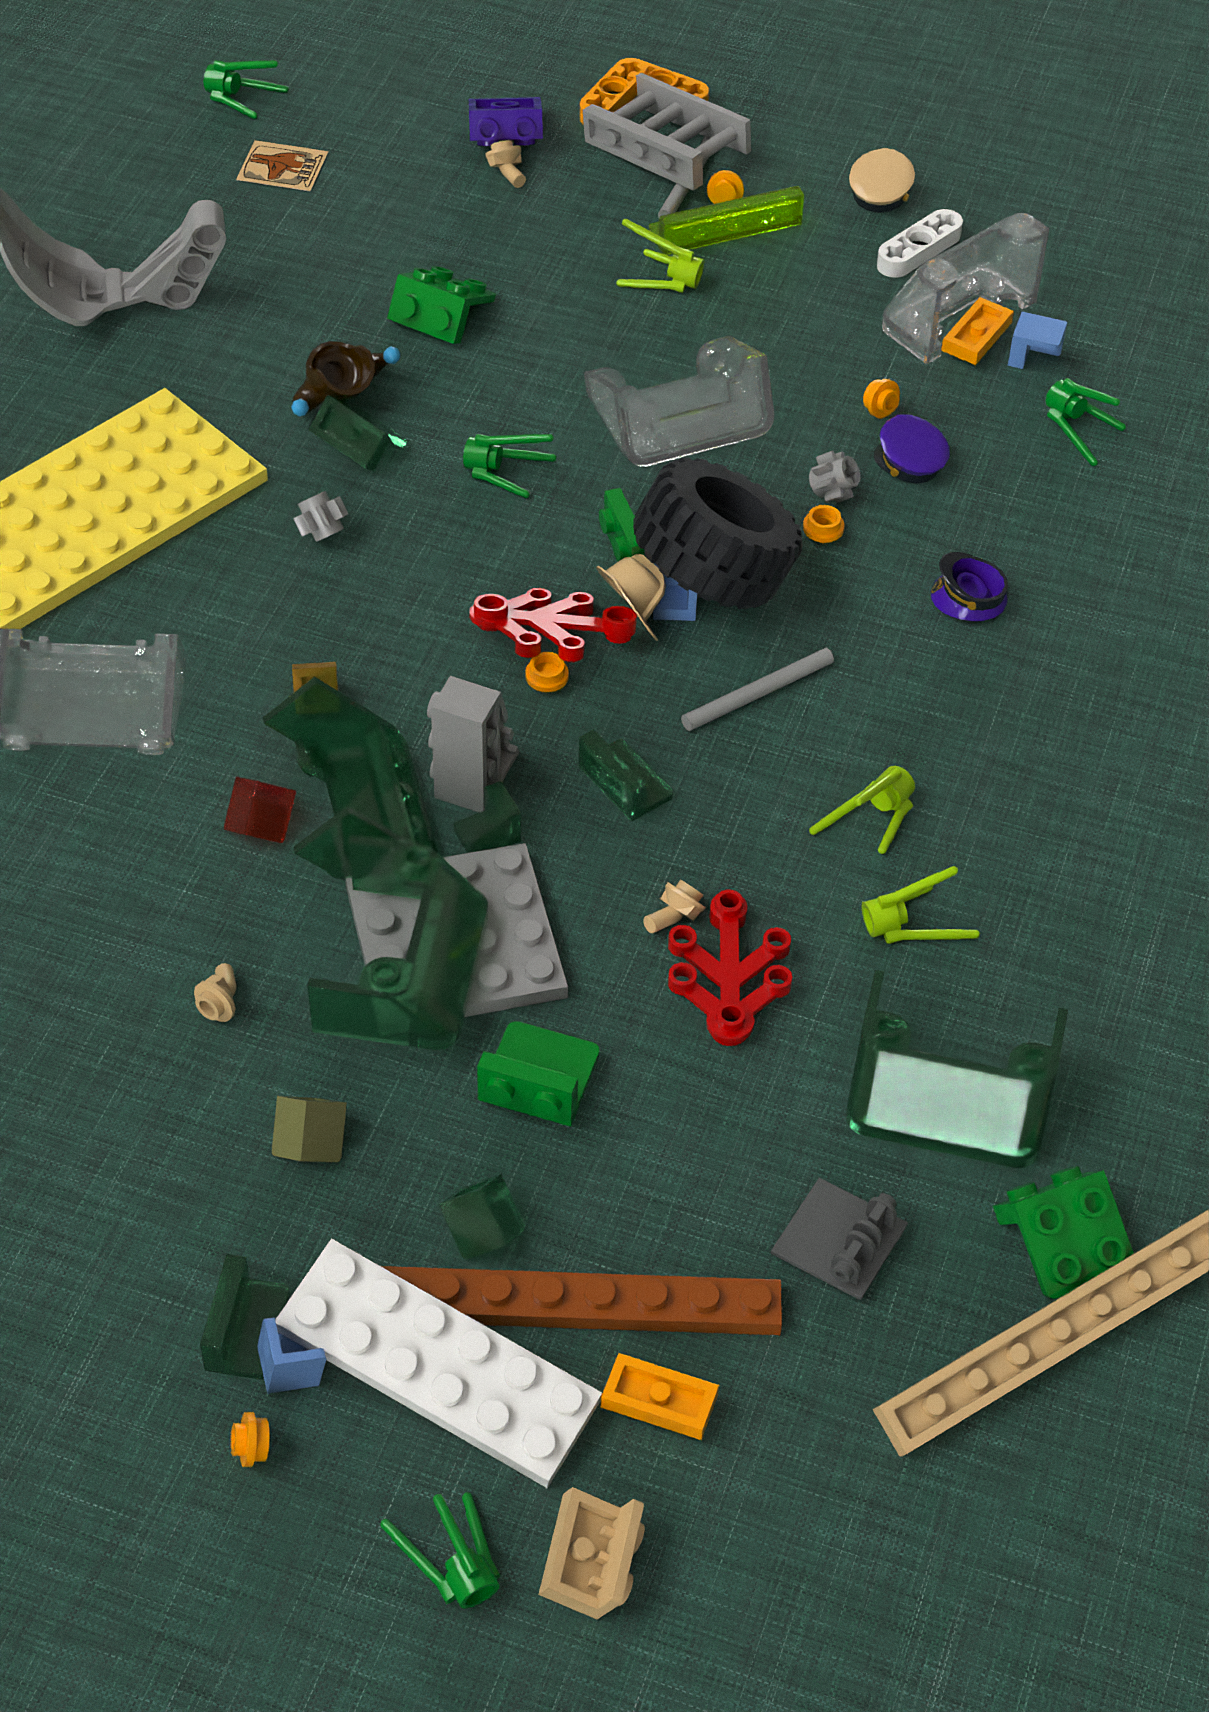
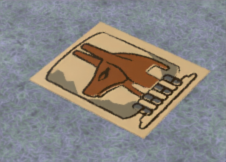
M255 140L236 180L311 191L328 151Z

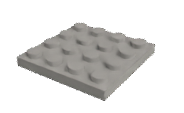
M526 843L345 875L347 894L381 1032L568 998L567 981Z

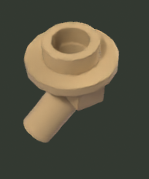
M511 140L492 144V150L485 153L490 167H499L502 175L514 187H522L526 182V177L515 167L522 162L521 146H513Z
M681 879L676 887L667 882L665 885L666 889L660 899L669 906L644 917L643 922L646 930L649 933H655L677 923L683 916L694 921L700 912H703L706 908L699 903L703 894Z
M230 964L218 965L215 969V975L210 976L195 986L196 1007L204 1017L210 1020L227 1022L234 1016L236 1008L233 996L236 992L234 969Z

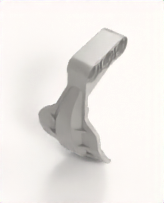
M0 188V253L7 269L18 286L37 305L57 319L74 326H86L106 311L123 308L142 301L159 304L174 310L190 307L199 295L226 242L222 207L212 200H201L191 206L182 225L133 272H122L118 268L104 269L83 250L54 239L36 226L19 209L12 198Z

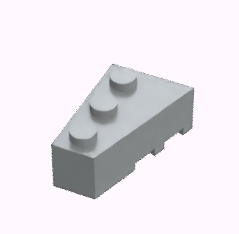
M450 676L442 690L433 693L427 708V716L432 721L428 746L433 749V761L429 775L430 778L434 779V797L484 814L518 756L519 749L518 746L509 743V740L512 741L514 733L512 728L506 727L503 722L506 723L509 716L501 692Z

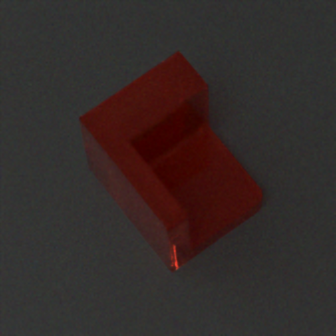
M236 777L224 823V830L283 843L296 790Z

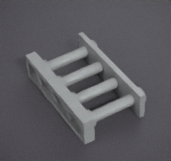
M643 73L636 75L637 98L620 109L610 112L594 104L583 109L585 142L693 191L703 185L702 162L725 146L746 155L751 152L750 119ZM644 110L655 114L642 124H637L630 120ZM670 122L682 126L669 136L656 132ZM697 134L711 137L695 149L684 144Z

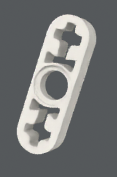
M948 209L934 211L883 243L878 250V271L885 276L893 278L905 276L960 240L963 219L961 215ZM921 241L928 243V245H917L912 242Z

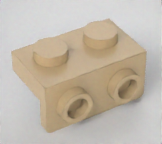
M574 1487L565 1492L562 1496L538 1595L595 1619H599L617 1606L623 1605L633 1585V1575L629 1573L632 1557L639 1548L644 1536L645 1527L644 1524L640 1523L644 1503L632 1499L620 1508Z

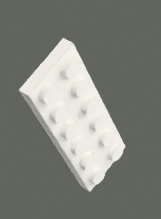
M332 1238L275 1320L280 1334L308 1350L323 1348L326 1360L546 1488L551 1484L601 1401L602 1392Z

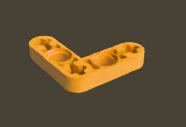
M621 59L581 99L580 122L584 125L583 109L591 104L601 106L610 112H615L632 101L637 95L636 75L639 73L646 74L706 101H709V87L699 80L640 59ZM608 92H618V94H611Z

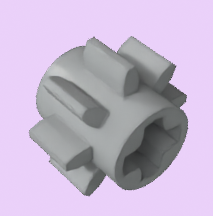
M832 450L817 456L818 466L811 468L809 474V482L813 492L818 497H825V502L835 500L836 503L852 498L853 492L851 488L858 486L860 482V470L855 460L850 456H845L843 451L835 454Z
M323 491L298 503L302 514L293 519L301 536L312 533L317 542L344 529L340 518L347 515L348 512L340 496L330 500L327 492Z

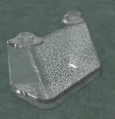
M1017 213L926 261L885 307L882 317L883 331L924 363L928 364L941 357L942 343L939 340L942 337L943 326L939 322L973 304L979 297L998 305L1002 304L1003 299L1018 300V306L1021 309L1036 303L1050 228L1033 218L1030 214Z
M729 335L708 341L699 349L696 357L698 373L696 376L636 391V388L633 386H626L625 379L619 371L610 367H602L584 372L586 391L622 455L629 462L639 467L651 466L758 438L766 434L774 422V407L767 355Z
M0 629V741H3V747L17 751L29 750L31 745L137 748L139 753L147 755L164 754L165 748H170L174 745L186 672L187 653L178 634H155V643L149 647L146 640H136V646L52 643L48 637L39 636V642L34 640H23L22 629Z

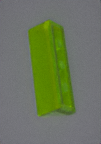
M799 185L662 215L659 222L649 224L648 230L683 249L690 250L801 225L804 193ZM658 245L663 254H672V252Z

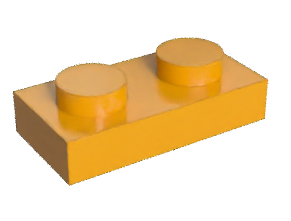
M979 297L943 338L941 351L976 365L1012 324L1014 311Z
M618 1353L601 1396V1408L702 1440L718 1397L719 1385Z

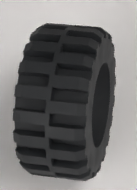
M689 457L674 460L663 466L662 470H660L635 513L633 527L639 548L645 550L646 558L651 563H655L660 567L659 571L667 578H673L680 587L687 591L689 589L699 594V597L707 601L714 600L719 602V605L729 608L735 605L738 609L756 608L768 603L769 600L773 599L802 552L801 529L798 524H795V517L790 511L783 508V503L775 496L769 495L764 487L758 483L754 484L746 479L747 476L737 471L732 472L724 465L719 463L711 464L707 460L700 458L693 461Z

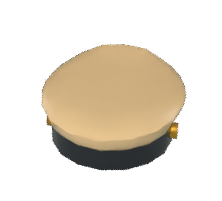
M888 148L873 150L862 155L853 164L849 175L854 200L860 207L877 213L890 212L899 208L907 201L909 189L915 179V171L911 161L904 154Z

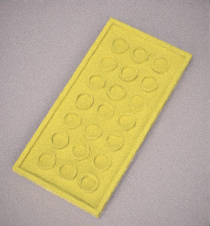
M163 388L0 481V640L5 639L268 481L267 468L174 394Z

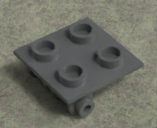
M818 1178L772 1248L770 1254L861 1300L905 1231L908 1222L896 1217L895 1207L897 1202L888 1194L881 1193L878 1197H873L867 1202Z

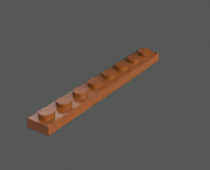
M381 1266L483 1325L754 1335L781 1334V1280Z

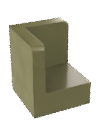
M277 1096L272 1155L297 1161L339 1162L342 1156L347 1103L317 1097Z

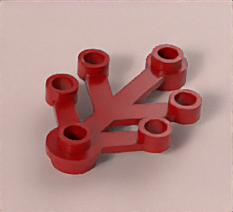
M532 588L526 594L510 600L498 594L480 595L474 600V605L470 608L469 612L471 622L485 631L499 630L515 641V653L517 655L533 658L541 653V636L536 632L527 631L520 626L529 625L558 645L559 658L567 662H577L584 658L585 641L581 637L571 635L564 629L604 632L608 641L621 644L631 640V636L636 632L637 614L629 607L612 606L603 611L602 618L588 617L593 613L594 597L591 594L574 592L568 598L551 604L552 594L544 588Z
M730 889L719 892L714 896L710 904V922L720 933V962L696 943L697 934L690 926L678 925L673 927L669 932L668 938L669 951L677 957H683L690 963H676L669 969V989L677 995L686 997L707 1015L706 1026L709 1033L716 1042L724 1046H736L743 1043L753 1032L754 1015L774 999L788 995L792 986L791 971L785 966L773 965L766 969L763 985L740 1001V987L773 961L788 956L791 936L783 928L775 927L768 929L763 935L762 945L739 963V929L746 923L748 906L746 900L739 892ZM686 939L689 942L682 944L678 943L676 940ZM773 941L781 942L783 945L774 946L770 943ZM695 968L720 987V1000L697 983V971ZM680 976H684V977L689 978V980H688V981H678V980L675 979V978L680 977ZM781 979L784 983L775 984L771 980ZM725 1019H733V1020H736V1021H732V1022H731V1021H727V1020H725Z

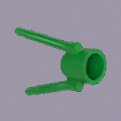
M215 60L214 64H210L206 68L203 80L206 92L211 93L210 99L212 101L224 103L252 119L258 117L256 112L228 97L231 94H236L240 86L283 93L289 91V88L285 85L241 78L240 74L235 72V70L276 68L278 62L275 60L239 62Z
M1069 378L1059 380L1050 388L1046 396L1045 403L1050 408L1047 417L1059 425L1089 464L1096 466L1098 464L1097 459L1066 419H1077L1084 412H1087L1108 425L1124 431L1126 429L1124 423L1088 403L1085 396L1113 406H1118L1120 400L1108 394L1079 385Z
M476 434L475 437L470 436L465 444L463 464L466 469L473 470L472 478L486 480L513 494L528 498L530 496L529 491L490 473L491 470H498L500 468L503 457L554 462L557 459L556 455L506 449L501 445L552 442L554 436L552 434L500 436Z
M465 1492L462 1500L477 1554L473 1548H468L444 1497L441 1494H436L433 1497V1502L457 1552L445 1563L448 1571L445 1577L389 1519H383L380 1522L381 1528L434 1583L446 1604L457 1600L462 1609H468L486 1601L499 1589L500 1584L497 1579L500 1577V1573L491 1558L480 1517L471 1493Z

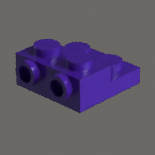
M540 97L469 99L470 141H477L479 146H491L499 142V140H514L515 145L535 144V139H543Z

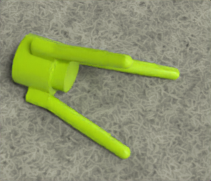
M628 219L622 220L623 226L674 253L671 257L650 249L643 251L645 256L668 264L667 276L673 278V280L618 279L616 282L617 286L671 289L681 293L684 292L686 286L694 289L697 288L704 269V259L695 257L693 251L683 249Z
M888 767L863 791L809 829L810 834L816 835L857 806H861L871 800L872 804L881 811H895L878 847V852L885 854L904 816L913 808L912 802L908 799L915 790V782L912 776L902 767Z
M955 866L949 867L898 891L862 902V915L870 936L884 935L887 944L901 940L977 939L980 936L978 930H901V925L908 923V913L904 902L931 891L934 885L956 875L958 868Z

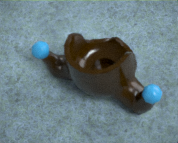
M337 341L319 344L310 352L307 359L306 380L295 393L292 400L291 408L293 414L301 417L327 401L341 403L357 397L370 385L373 377L377 376L388 363L395 364L400 360V351L398 348L391 346L384 353H371L370 350L362 345L354 346Z

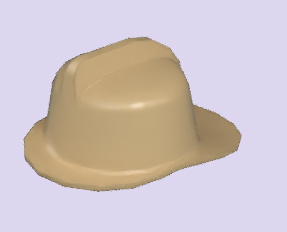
M642 554L625 557L607 570L597 566L596 569L599 574L632 607L653 638L658 641L647 620L664 596L666 588L665 577L659 571V568Z

